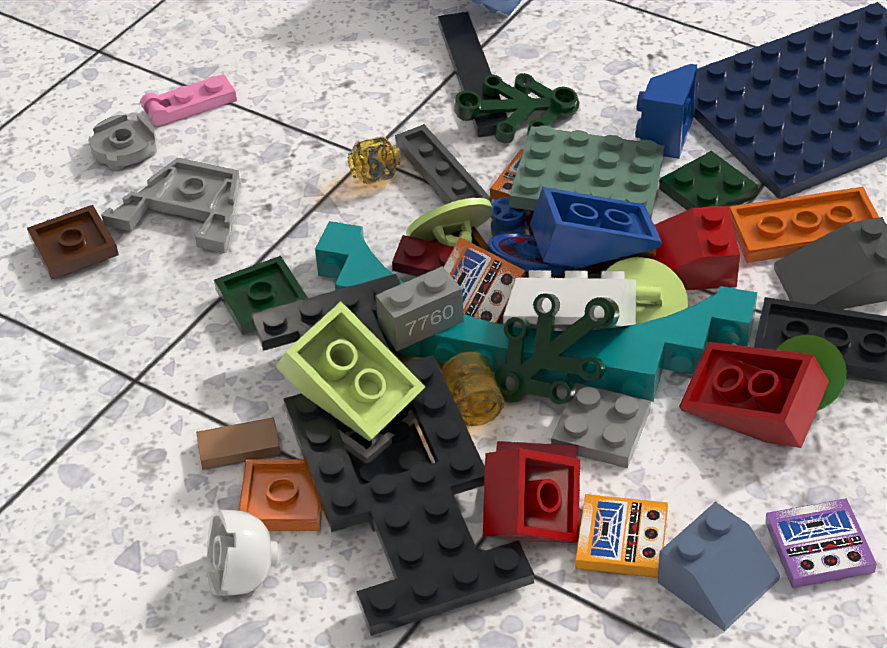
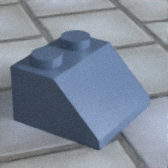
M716 501L663 547L659 553L658 583L723 631H726L780 578L779 572L750 525Z

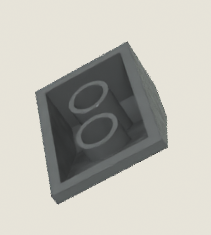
M883 217L847 223L774 263V270L790 301L838 309L887 301V224Z

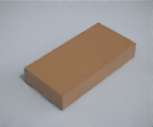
M274 417L196 432L202 470L246 462V459H263L281 455Z

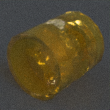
M465 352L452 357L444 364L441 373L465 425H484L501 413L504 408V398L485 356L477 352Z

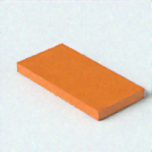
M864 187L729 206L736 240L746 263L786 257L847 223L879 218Z

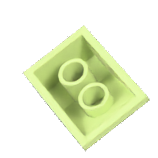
M341 301L295 342L276 365V368L305 397L368 441H371L425 388Z

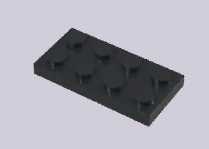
M764 298L754 343L755 348L776 350L783 342L796 336H819L830 341L840 351L846 364L847 376L887 382V316L775 298Z

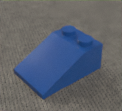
M542 187L530 222L543 262L559 268L565 266L580 268L660 248L662 242L644 204Z

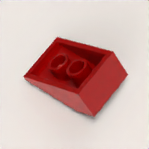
M728 206L691 208L654 224L662 242L660 248L656 250V257L649 259L656 260L669 267L682 281L685 290L715 289L720 286L737 287L740 252Z
M708 342L679 407L684 412L765 443L802 448L829 380L813 354Z

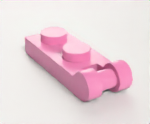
M224 74L208 77L206 80L188 86H180L175 90L160 95L152 92L147 93L141 98L140 104L144 111L148 113V117L153 125L163 126L235 102L237 97L231 83Z

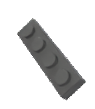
M425 124L395 135L397 148L446 204L468 198H485L492 205L491 197Z

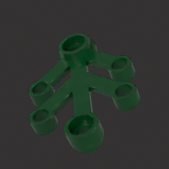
M520 73L515 77L514 87L503 82L501 77L490 74L484 77L482 91L488 96H498L500 94L507 99L481 100L477 93L465 90L456 95L454 112L463 121H471L480 113L513 112L505 121L499 122L495 130L497 141L511 143L514 140L516 129L534 111L546 112L538 120H532L529 123L527 136L531 126H551L559 117H569L576 114L580 102L577 93L573 89L562 86L551 90L535 81L531 75L526 73ZM532 92L540 98H531L528 94Z
M543 293L538 295L533 302L534 311L538 315L533 356L523 364L524 339L530 334V323L523 317H512L504 325V333L509 338L506 365L497 369L492 383L495 394L505 402L521 401L527 394L548 397L555 404L571 402L575 396V388L571 382L560 380L550 383L532 379L542 369L578 374L586 381L599 380L605 373V365L600 358L587 357L580 359L562 356L561 354L594 328L608 329L613 327L620 315L617 303L607 297H597L590 300L585 307V315L552 340L555 315L560 309V301L554 294ZM545 298H548L552 304L551 310L547 313L542 308V302ZM597 306H601L604 310V317L600 321L594 316V310ZM515 322H519L522 326V332L519 336L513 332ZM589 362H593L597 367V372L594 376H590L587 373L586 367ZM509 376L515 381L513 390H509L506 387L505 382ZM559 385L566 388L567 395L564 399H560L557 395Z

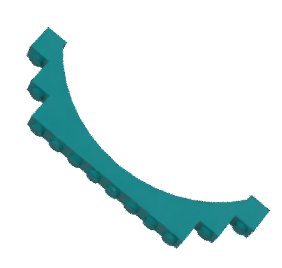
M328 222L315 248L318 276L337 279L335 290L393 275L369 249L364 240L362 226ZM720 286L717 294L671 315L634 325L592 330L561 355L580 359L587 357L600 358L605 365V373L599 380L586 381L578 374L542 369L532 379L550 383L567 380L573 386L575 383L654 402L662 370L694 374L708 342L729 345L735 343L738 346L748 347L755 319L757 292ZM464 314L463 322L398 350L397 353L409 358H425L434 355L435 360L443 364H453L456 359H460L463 361V367L495 373L498 368L506 365L509 338L504 333V325ZM513 327L514 334L519 336L522 328ZM531 329L529 336L524 339L522 364L533 356L536 329ZM553 331L552 340L564 331ZM383 334L388 348L394 347ZM593 362L587 364V373L590 376L596 374L597 367Z

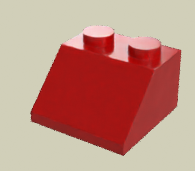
M522 448L485 453L482 537L529 542H578L580 459Z

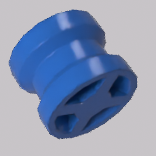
M509 197L498 199L492 203L491 234L493 237L510 233L525 234L524 209L510 208Z

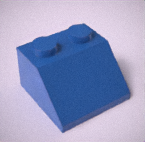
M688 64L652 77L648 82L645 92H639L636 110L641 112V118L637 121L635 137L640 138V140H651L659 145H664L663 156L680 159L694 118L697 64Z

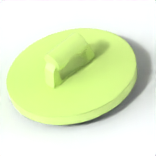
M468 198L454 201L435 208L416 219L407 228L406 235L427 241L437 239L440 243L455 247L460 237L472 242L471 227L478 228L492 216L493 208L490 201L485 198ZM462 230L459 237L451 235V233Z
M643 257L627 258L616 262L606 270L624 271L625 279L636 280V324L665 317L688 308V297L682 281L669 267L656 260Z

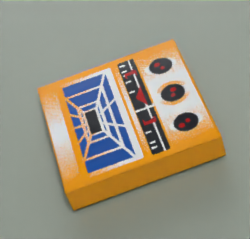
M585 494L575 569L658 578L659 553L664 547L668 502Z

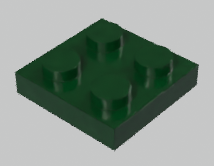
M713 151L659 178V189L686 210L710 206L729 207L742 205L758 195V184Z
M281 256L214 279L216 292L242 335L255 331L252 313L308 298Z

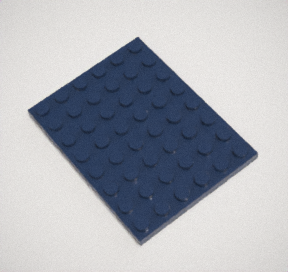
M878 2L869 4L852 12L697 68L694 118L778 199L789 197L887 157V9Z

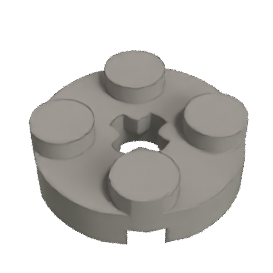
M116 115L99 122L93 128L94 135L92 137L89 136L88 140L92 156L98 162L106 164L111 171L124 170L127 165H132L155 156L157 152V139L153 124L141 116H137L138 121L128 120L127 115Z

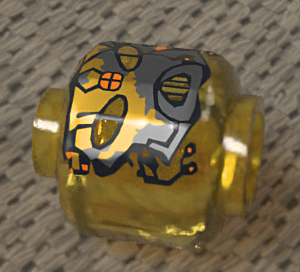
M374 137L357 141L352 148V152L348 153V165L352 176L359 178L364 184H372L393 178L396 173V165L401 163L397 146L391 145L385 137Z

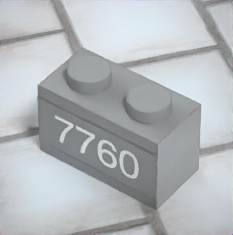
M443 266L375 295L378 325L397 351L464 321L462 288Z

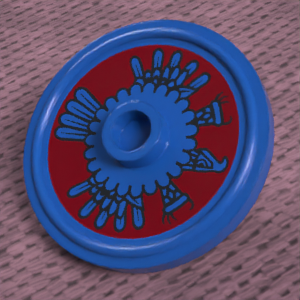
M500 234L490 238L488 242V252L525 270V272H529V270L551 271V275H560L562 273L565 274V271H574L576 268L570 266L559 268L543 262L534 235Z

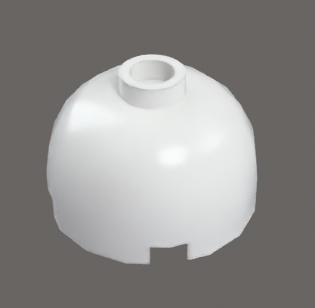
M218 510L219 516H213L207 541V558L213 559V565L216 573L207 572L210 590L214 596L246 594L258 588L265 581L270 566H276L278 561V545L276 541H271L267 527L254 515L237 510Z

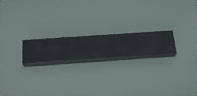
M468 11L438 16V25L461 90L473 91L481 97V100H501L500 94L498 96H488L482 91L484 77L492 73ZM506 112L478 114L472 120L478 137L495 135L496 125L501 121H505L508 116Z

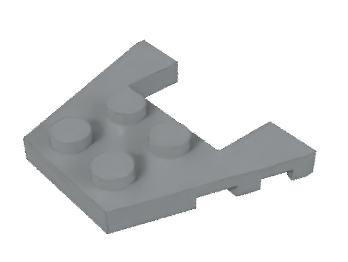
M177 157L147 180L148 186L138 193L131 191L122 198V205L114 211L109 207L101 215L105 226L132 232L148 209L192 218L197 221H205L195 235L197 247L226 253L229 246L240 185L239 170Z

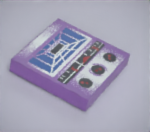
M847 498L766 513L765 523L792 588L875 573L877 563Z

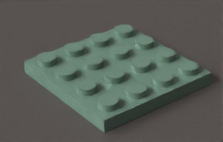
M531 126L509 195V207L534 211L542 187L644 204L652 220L665 146L651 140L635 141L622 139L617 135L599 136L588 134L581 130L570 132L556 130L550 126Z

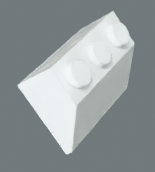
M529 270L528 278L515 279L503 315V324L512 317H523L530 324H537L538 315L534 311L533 302L538 295L550 293L554 294L560 301V309L555 315L554 325H573L585 315V307L590 300L597 297H607L617 303L620 311L619 319L614 326L636 324V280L625 279L624 271H602L601 279H588V271H565V278H551V271ZM545 298L542 302V308L547 313L551 310L552 304L548 298ZM597 306L594 310V316L598 321L604 317V310L601 306Z

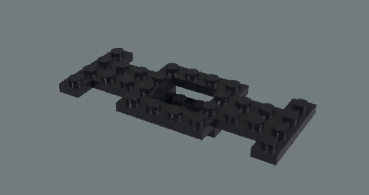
M397 275L385 276L252 313L253 326L262 350L265 351L297 342L340 301L388 348L376 321L378 316L375 295L400 285ZM434 355L403 364L425 388L379 432L383 435L387 432L393 434L394 436L391 438L392 443L368 463H364L345 448L338 431L341 430L343 433L354 431L353 429L312 402L302 393L283 398L287 416L331 532L369 522L372 532L376 531L395 578L356 591L357 601L371 636L534 584V572L519 540L478 552L453 496L484 486L485 466ZM410 406L435 463H431L415 424L413 423L409 427L406 422L401 421L408 415ZM357 432L349 436L365 449L372 445V440L368 441Z

